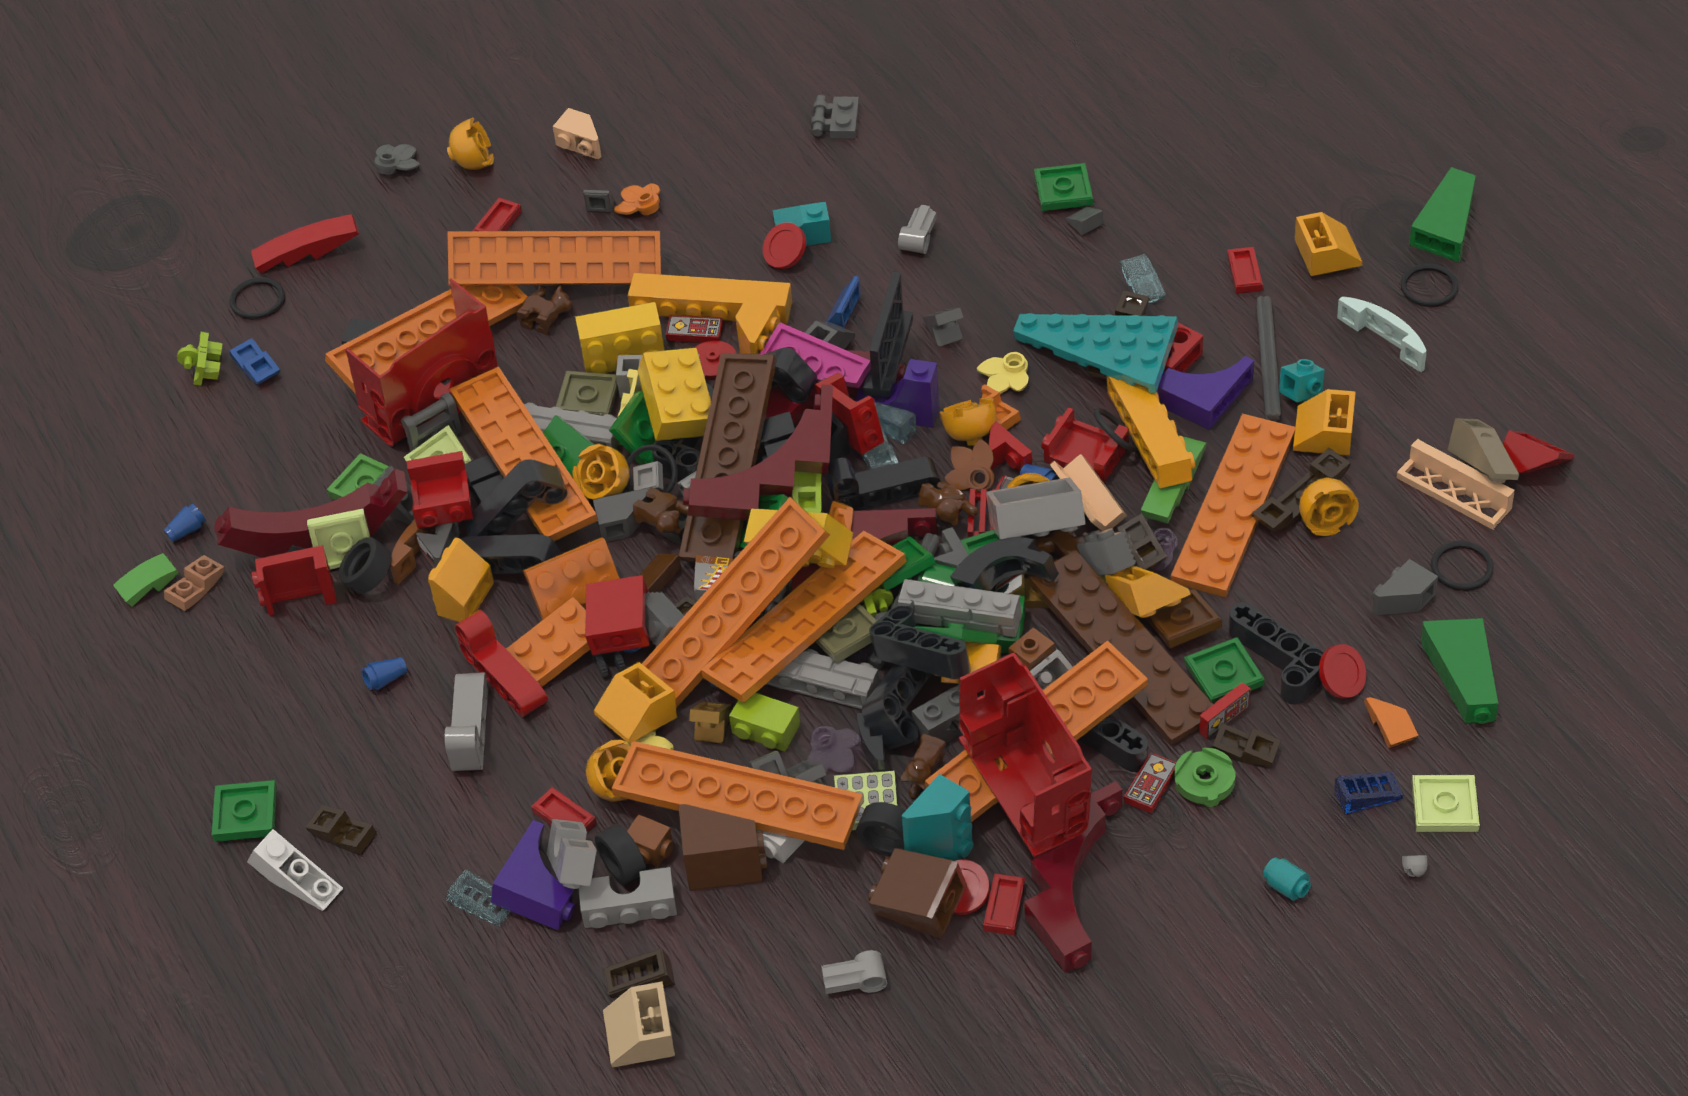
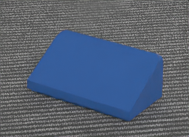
M854 276L842 290L826 322L845 328L861 296L859 276Z

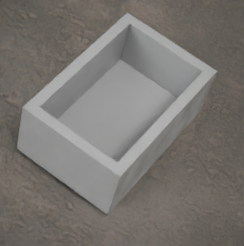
M1070 477L986 492L990 525L999 539L1021 537L1029 534L1039 537L1048 535L1049 531L1060 529L1061 531L1068 532L1078 529L1080 525H1085L1081 490Z

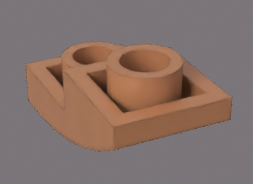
M205 555L201 556L184 568V578L164 590V599L186 611L214 586L224 573V566Z

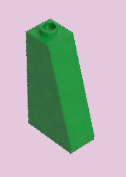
M1453 167L1450 168L1412 224L1410 246L1455 262L1460 261L1474 194L1476 175Z
M1483 618L1423 621L1421 644L1464 722L1479 724L1496 722L1498 698Z

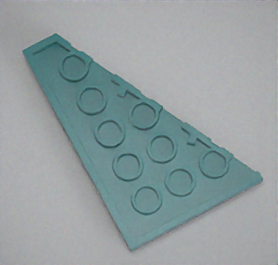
M1028 313L1019 314L1013 332L1015 339L1018 341L1030 343L1038 349L1042 346L1053 350L1056 356L1069 361H1076L1084 367L1092 365L1099 368L1100 373L1117 380H1124L1132 386L1136 383L1148 387L1150 393H1156L1178 328V319L1176 316L1163 315L1113 316Z

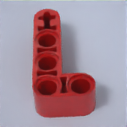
M478 610L455 625L459 647L464 657L479 673H486L488 683L520 717L528 715L548 701L541 685L496 639L493 625L482 610Z

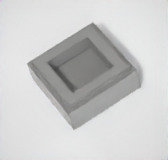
M656 461L633 467L634 490L645 488L649 490L651 487L659 491L663 490V467L660 462Z

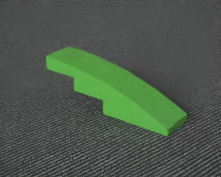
M1183 437L1187 452H1192L1195 460V468L1192 469L1193 479L1206 448V442ZM1154 480L1141 508L1143 516L1168 524L1175 506H1179L1185 490L1189 489L1192 481L1159 489Z

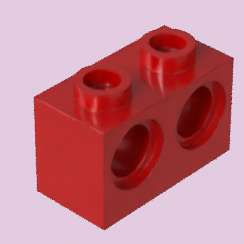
M1178 323L1163 373L1168 368L1185 373L1203 355V335Z

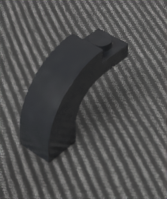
M1012 537L996 540L978 548L958 565L950 578L957 587L991 591L999 581L1012 575L1028 574L1054 582L1059 572L1052 556L1045 551H1039L1033 539Z

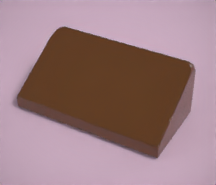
M657 554L639 574V576L643 575L649 593H659L681 569L680 556L677 554Z

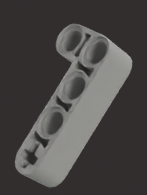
M485 672L455 675L451 727L445 728V748L451 771L483 769L488 700V680Z

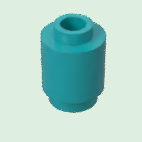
M1274 857L1268 862L1263 871V878L1267 880V884L1292 901L1305 897L1310 890V875L1285 858L1279 859Z

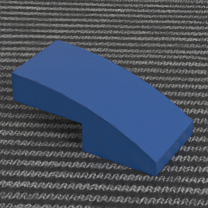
M252 338L229 350L233 361L257 385L280 373L279 367L266 351L263 352Z

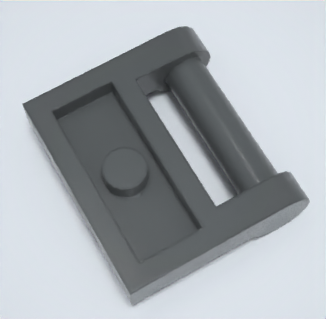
M448 392L440 396L439 401L412 416L407 415L401 419L410 452L448 425L455 435L462 432L456 403ZM436 414H438V415H437L436 417H434L433 419L427 421L426 423L420 425L419 427H416L417 425L421 424L422 422H424V421L428 420L429 418H431V417L435 416Z

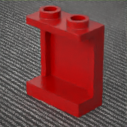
M839 372L815 384L818 394H820L822 384L833 385L832 411L848 428L849 446L863 455L884 443L875 402L871 396H867L858 402L849 398L844 376Z
M1068 407L1063 416L1060 415L1057 418L1054 429L1050 434L1045 435L1041 448L1044 450V462L1051 464L1055 461L1062 468L1066 467L1080 454L1083 455L1104 484L1127 451L1110 438L1104 430L1076 420L1074 418V409ZM1119 425L1115 433L1129 443V428Z
M462 451L407 461L413 497L412 510L417 529L473 519L467 468Z
M323 545L255 559L256 571L252 572V579L255 589H261L258 590L259 602L261 607L266 606L269 616L275 615L274 603L318 593L323 594L326 605L337 603L334 581Z
M643 575L586 584L585 637L592 655L649 646V635L645 627L646 593L649 590Z

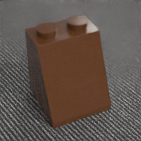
M687 804L679 805L683 857L689 890L763 881L762 869L767 868L763 832L757 833L754 820Z
M895 848L891 857L888 856L882 865V876L879 883L874 884L869 893L868 901L874 914L942 940L967 886L959 864L952 860Z

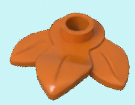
M649 183L643 188L638 185L628 186L621 191L624 201L613 210L624 215L640 211L642 215L653 214L659 209L660 199L658 194L660 193V188L653 183Z

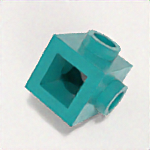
M1301 359L1297 363L1281 367L1279 392L1295 402L1307 401L1323 392L1325 370L1308 359Z

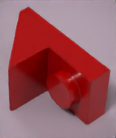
M995 421L991 426L989 446L994 455L991 470L1005 460L1011 468H1016L1019 472L1025 464L1032 465V451Z

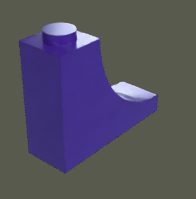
M1244 356L1233 366L1208 374H1189L1168 368L1162 374L1157 389L1159 403L1161 405L1164 404L1168 411L1210 430L1253 380L1254 360Z
M910 359L904 377L894 385L891 398L871 396L874 399L879 420L933 428L940 408L937 363ZM859 388L855 402L869 395H864L863 389Z
M533 820L493 882L491 903L559 930L563 921H569L575 910L576 904L572 902L574 889L559 883L544 866L539 854L544 824Z

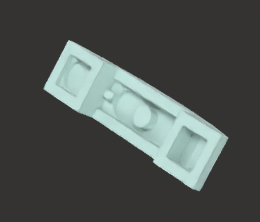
M1341 297L1339 299L1337 319L1356 331L1366 326L1400 348V359L1419 372L1425 370L1426 348L1416 332L1402 319L1382 307L1350 297Z

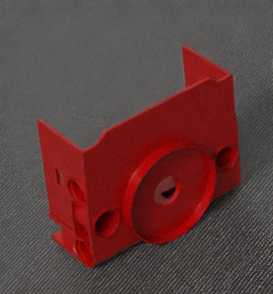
M452 278L449 281L457 318L394 360L390 369L382 375L375 372L349 348L345 349L357 396V406L366 414L361 419V422L391 447L407 437L405 429L401 424L403 417L407 415L412 416L439 401L440 396L447 392L450 394V388L498 367L486 306ZM447 378L451 380V382H449L446 385H443L441 383ZM456 404L457 412H458V415H459V414L461 413V411H460L459 407H458L457 404ZM436 414L435 416H433V417L429 418L428 420L422 422L421 424L417 425L416 427H419L420 425H422V424L426 423L427 421L433 419V418L436 417L438 414Z
M1014 652L960 677L959 729L963 736L959 737V741L1033 857L1035 858L1081 835L1089 826L1092 769L1084 758L1077 741L1027 666L1021 663ZM984 690V695L977 698V693ZM1046 742L1049 744V746H1050V748H1051V750H1052V752H1053V755H1054L1055 760H1054L1053 757L1051 756V754H1050V752H1049V750H1048V748H1047ZM1000 757L1008 767L1000 771L994 761Z

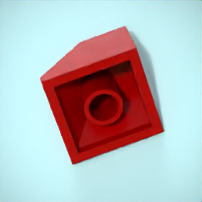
M1509 430L1503 442V446L1518 473L1528 474L1573 460L1574 454L1521 431Z

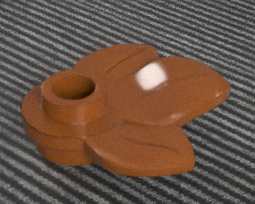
M980 439L975 444L973 450L960 446L951 448V460L955 469L945 476V480L958 490L968 488L976 489V492H981V489L989 490L994 483V473L991 470L994 455L990 446ZM979 473H983L985 475V481L983 483H979L977 481V475Z

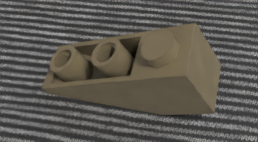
M1455 418L1448 451L1458 456V461L1471 464L1475 470L1487 474L1488 479L1494 482L1505 483L1506 480H1518L1519 473L1494 428L1479 419Z

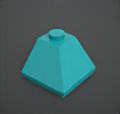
M826 202L772 210L775 226L789 222L800 227L806 237V246L831 242L830 221Z

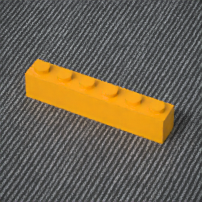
M634 273L628 293L629 307L655 302L658 316L670 317V315L719 317L725 321H736L735 316L745 299L748 298L775 305L780 323L787 325L792 305L790 283Z
M1107 376L1108 395L1125 426L1129 428V434L1159 489L1192 481V469L1195 468L1192 452H1187L1183 436H1178L1175 422L1169 420L1165 405L1159 403L1158 393H1150L1148 387L1136 383L1132 386L1124 380H1117Z

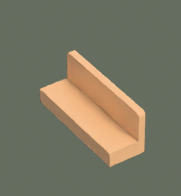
M1083 455L1077 456L1064 468L1055 461L1050 464L1060 479L1070 477L1081 490L1084 513L1101 531L1114 528L1127 517L1124 510Z

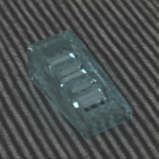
M875 402L882 433L905 444L916 432V415L903 409Z
M467 869L463 871L448 890V902L497 926L501 924L510 912V910L501 908L495 914L492 912L496 907L493 903H490L487 908L484 907V902L488 898L491 899L492 885ZM467 888L471 889L468 895L464 894ZM477 893L482 894L478 901L473 900Z

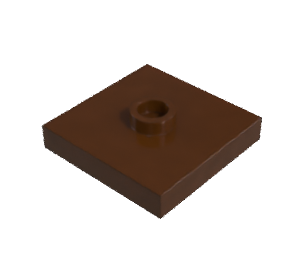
M1195 589L1190 590V595L1181 598L1179 604L1169 607L1163 606L1156 609L1154 615L1145 617V620L1169 648L1222 627L1221 618Z

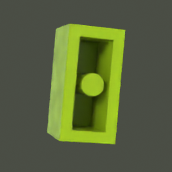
M758 693L753 694L744 703L738 700L729 715L732 734L741 739H749L761 743L767 748H776L784 752L800 727L798 707Z

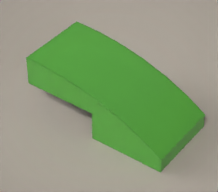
M162 553L129 571L113 586L122 598L133 607L152 588H155L157 591L163 589L179 571L169 558Z

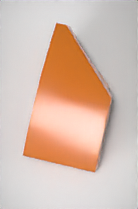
M985 384L982 386V398H992L994 400L997 416L996 422L1007 430L1021 421L1020 412L1002 402L1000 392Z
M833 501L829 515L851 530L853 508Z
M1371 697L1364 700L1373 724H1378L1388 748L1418 737V733L1406 709Z

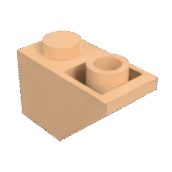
M568 108L553 125L556 146L599 160L601 158L599 139L590 115Z

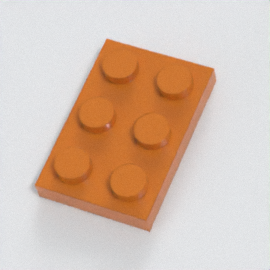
M602 537L523 570L542 620L572 597L583 608H586V584L619 579L606 541Z
M572 597L506 648L541 687L590 650L585 637L586 610Z

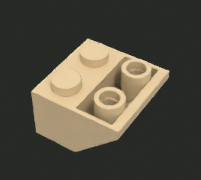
M663 982L631 987L603 1010L612 1067L675 1056Z

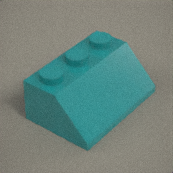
M939 774L902 815L904 849L952 861L967 857L973 848L970 791Z

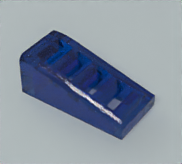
M1392 771L1345 775L1335 778L1334 791L1345 814L1403 799V793ZM1388 782L1391 791H1386L1383 783ZM1377 785L1379 792H1375L1372 786ZM1366 788L1368 793H1363L1362 789Z

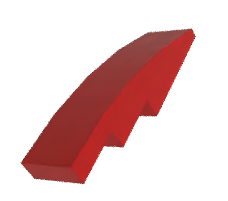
M352 214L316 222L276 237L251 250L254 265L262 274L282 261L289 267L309 254L316 260L359 235Z

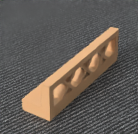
M1419 439L1411 445L1410 459L1397 472V479L1492 530L1512 509L1515 490L1502 483L1489 480L1487 475ZM1415 467L1424 472L1425 476L1414 477L1408 472ZM1443 482L1448 485L1449 489L1438 490L1433 487L1432 483ZM1467 495L1472 498L1473 502L1463 503L1457 500L1456 496ZM1492 508L1497 513L1491 518L1483 514L1481 509Z

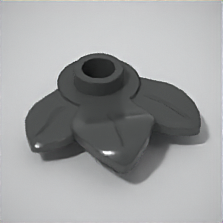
M390 144L382 145L376 150L377 157L374 159L377 171L386 175L394 174L397 172V169L404 171L415 169L420 166V163L412 159L417 149L408 144H401L396 147Z

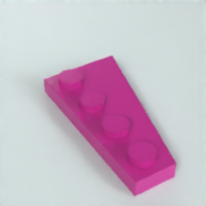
M780 322L764 346V350L760 353L763 355L780 348H790L798 353L815 372L818 378L817 382L839 372L844 376L846 386L859 388L871 370L870 360Z

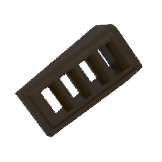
M662 948L604 968L610 998L621 996L629 988L657 982H663V987L675 984L670 958ZM647 969L648 972L646 976H643L642 970ZM630 972H634V980H631ZM622 974L623 984L618 985L617 975Z

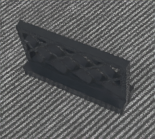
M892 272L870 347L871 370L867 374L863 386L864 395L891 398L913 322V312L903 311L901 272Z

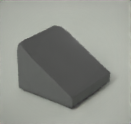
M584 190L586 211L612 212L614 197L610 191Z
M1086 207L1067 217L1066 221L1081 235H1084L1103 224V212L1100 209Z

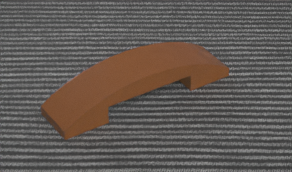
M414 520L400 536L391 555L390 568L394 583L399 585L417 567L414 556L420 549L416 533L435 535L437 525L417 529Z

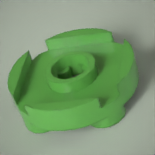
M1202 748V752L1192 753V750L1188 751L1178 759L1175 765V789L1192 802L1203 804L1207 807H1214L1219 804L1220 800L1229 796L1234 789L1236 774L1232 761L1225 753L1217 749ZM1206 772L1210 773V779H1201L1198 775H1204Z

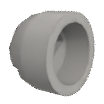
M1427 855L1402 856V866L1408 876L1420 877L1424 875L1428 865Z

